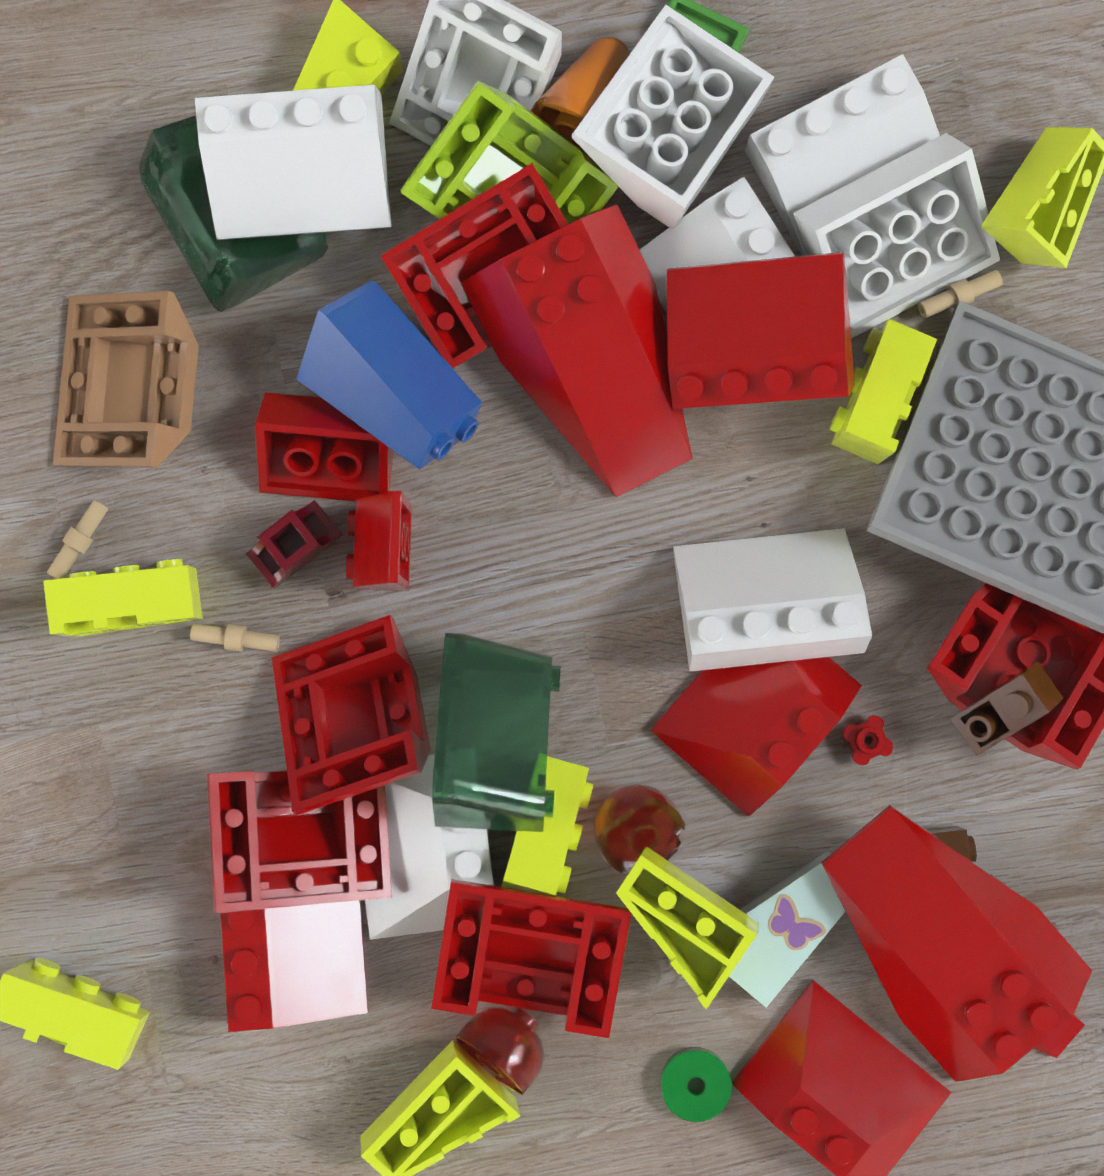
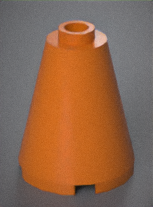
M614 37L596 39L535 102L531 112L577 144L572 139L573 132L630 55L627 46L621 40Z

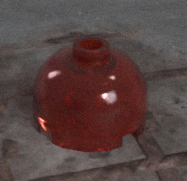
M632 784L623 786L610 793L600 803L594 819V838L607 865L619 873L628 874L625 868L631 869L646 846L668 861L681 845L678 837L681 833V828L685 831V823L673 801L666 794L649 785Z
M502 1007L487 1008L473 1016L456 1035L457 1043L483 1068L485 1065L496 1074V1080L519 1095H523L527 1088L532 1085L543 1066L545 1056L543 1043L534 1031L539 1024L521 1008H518L514 1013Z

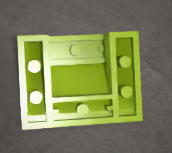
M477 81L400 189V192L441 219L533 163L566 221L570 224L580 218L600 211L619 186L577 144L508 94L481 81Z

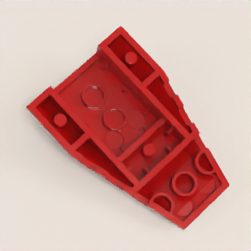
M617 204L580 218L497 260L461 282L500 363L514 377L615 497L693 459L682 408L673 409L668 373L667 335L656 283Z
M985 583L969 598L927 666L928 671L948 701L963 710L1003 682L1038 661L1064 699L1048 714L1007 737L1005 740L1023 752L1076 770L1080 769L1104 729V634Z
M891 805L886 807L821 862L899 1019L955 1082L1003 1074L1073 1017L1092 973L1091 968L1034 903L1010 889L992 874H988L972 863L970 859L957 850L950 848L940 841L938 837Z

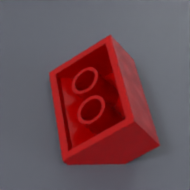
M265 392L255 422L259 493L356 501V499L390 491L394 452L391 448L321 397Z

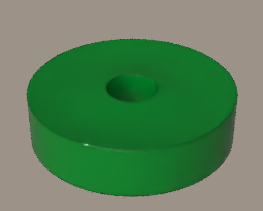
M689 1047L676 1052L667 1060L660 1076V1088L665 1104L672 1113L686 1121L704 1122L716 1117L724 1110L731 1096L732 1082L726 1065L717 1054L705 1048ZM698 1077L704 1081L703 1087L699 1091H691L688 1088V1082L692 1078Z

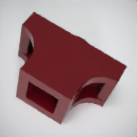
M313 500L300 510L289 511L257 536L259 539L257 544L245 554L270 586L275 589L343 535L317 501Z

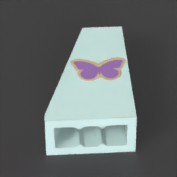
M829 851L824 852L739 909L759 923L758 934L729 977L766 1008L845 913L821 864L831 854Z

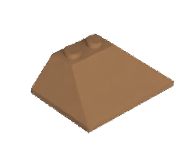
M152 291L69 296L53 466L158 468L191 432L199 345L173 292Z

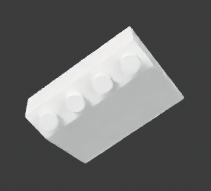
M665 5L573 132L572 139L638 207L674 230L760 105L774 76Z
M902 54L750 134L744 151L801 255L804 256L808 254L805 250L793 214L794 212L936 139L940 134L925 93Z
M375 85L195 98L199 148L217 240L391 228L382 97Z
M947 133L793 213L808 255L844 252L851 339L945 290L948 285L966 279L1000 261L995 239L981 227L988 216V210L972 148Z
M745 177L705 200L681 218L674 230L669 227L640 249L642 257L656 283L659 302L666 315L668 268L795 256Z
M845 528L673 546L689 671L865 653L872 638L865 592Z

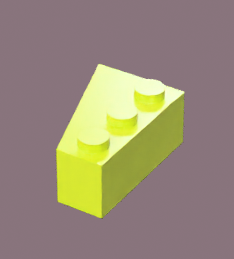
M333 0L293 91L375 85L382 96L404 72L400 52L341 0Z
M1046 127L981 227L1021 264L1067 268L1104 170V140L1093 128Z
M888 319L880 330L873 327L863 348V352L869 354L864 368L856 367L854 370L855 385L852 389L849 403L846 408L839 406L829 430L836 432L831 444L876 464L881 463L894 454L899 443L895 436L902 420L906 421L912 408L909 405L916 387H919L937 339L891 319Z
M171 559L156 562L157 568L140 570L139 565L115 567L113 568V573L97 575L96 571H86L69 574L70 578L44 580L49 632L51 635L80 637L201 620L203 616L197 570L192 566L183 565L182 559Z
M538 754L501 887L556 896L557 892L565 894L572 870L571 867L564 866L568 849L577 850L583 825L575 823L579 807L587 809L594 785L593 783L586 782L589 771L588 767Z
M647 846L616 892L650 938L654 939L670 959V964L676 972L683 976L697 994V999L703 1007L707 1009L757 936L759 923Z
M44 958L30 959L3 973L0 980V1021L25 1029L23 1039L37 1043L41 1035L64 1045L65 1053L117 1070L129 1061L150 1011L140 1007L141 1002L138 999L124 993H116L115 996L100 990L101 984L94 979L82 975H76L75 978L59 972L61 967L58 964Z
M452 1040L360 1136L361 1157L382 1176H413L444 1159V1154L468 1141L470 1144L483 1137L482 1134L506 1120L509 1123L519 1118L521 1115L516 1097L461 1046Z

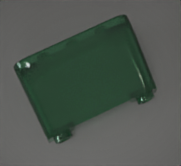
M196 115L151 130L139 164L142 184L205 295L217 311L223 312L240 305L323 257L329 247L325 233L217 240L199 148Z
M445 633L432 784V806L435 827L543 832L544 817H553L554 790H545L550 692H559L561 666L552 665V656L464 633Z

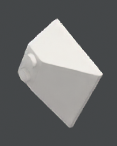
M429 0L389 124L432 146L477 81H481L508 94L531 111L535 102L548 90L560 60L562 31L504 0Z
M479 748L431 754L428 756L421 773L385 785L392 898L365 900L370 940L443 930L452 879L496 886L495 878H493L483 799L484 786Z

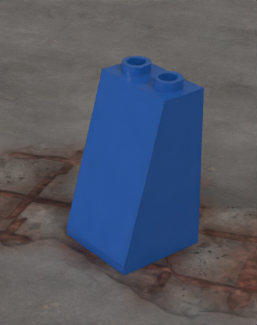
M370 281L318 310L296 378L298 381L419 470L434 459L440 461L448 454L452 446L459 441L465 443L473 436L479 425L476 417L482 401L377 283Z

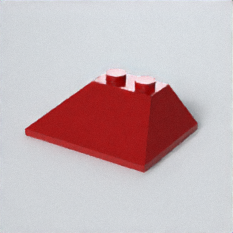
M531 163L380 256L437 351L454 369L492 346L461 282L497 260L568 225V222L535 166Z
M391 615L272 657L292 812L296 816L422 772L431 747L419 682L415 668Z
M830 657L702 670L650 731L749 817L786 784L842 719L862 685Z
M245 771L207 774L214 913L392 898L385 785L296 816L292 812L287 771L259 773Z
M452 879L431 1009L476 1016L478 1001L565 1015V1031L609 1038L631 912L628 908Z
M813 979L732 1081V1085L774 1126L836 1176H887L952 1093Z

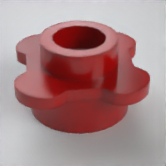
M871 715L864 723L857 725L849 724L844 728L843 738L848 741L849 747L853 751L852 760L856 764L867 765L870 759L876 756L886 757L892 753L894 745L891 740L886 738L883 730L884 720L881 717ZM866 736L872 738V742L869 745L864 742Z

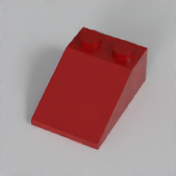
M388 491L356 499V510H349L348 536H355L354 554H347L346 579L353 580V588L357 590L409 591L412 505L402 491Z

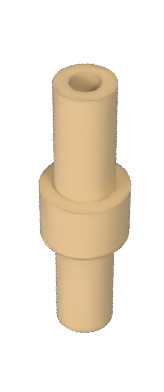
M994 270L971 281L962 279L948 285L945 292L919 302L918 310L923 318H927L951 307L955 308L959 301L971 304L974 302L975 297L1002 286V277L997 270Z
M95 499L92 501L77 526H71L62 539V542L65 544L47 571L49 575L55 579L64 578L79 554L86 553L94 541L91 536L108 511V507Z
M193 623L190 633L191 641L224 645L225 650L243 652L244 648L278 652L280 645V635L247 631L246 626L228 624L224 628Z

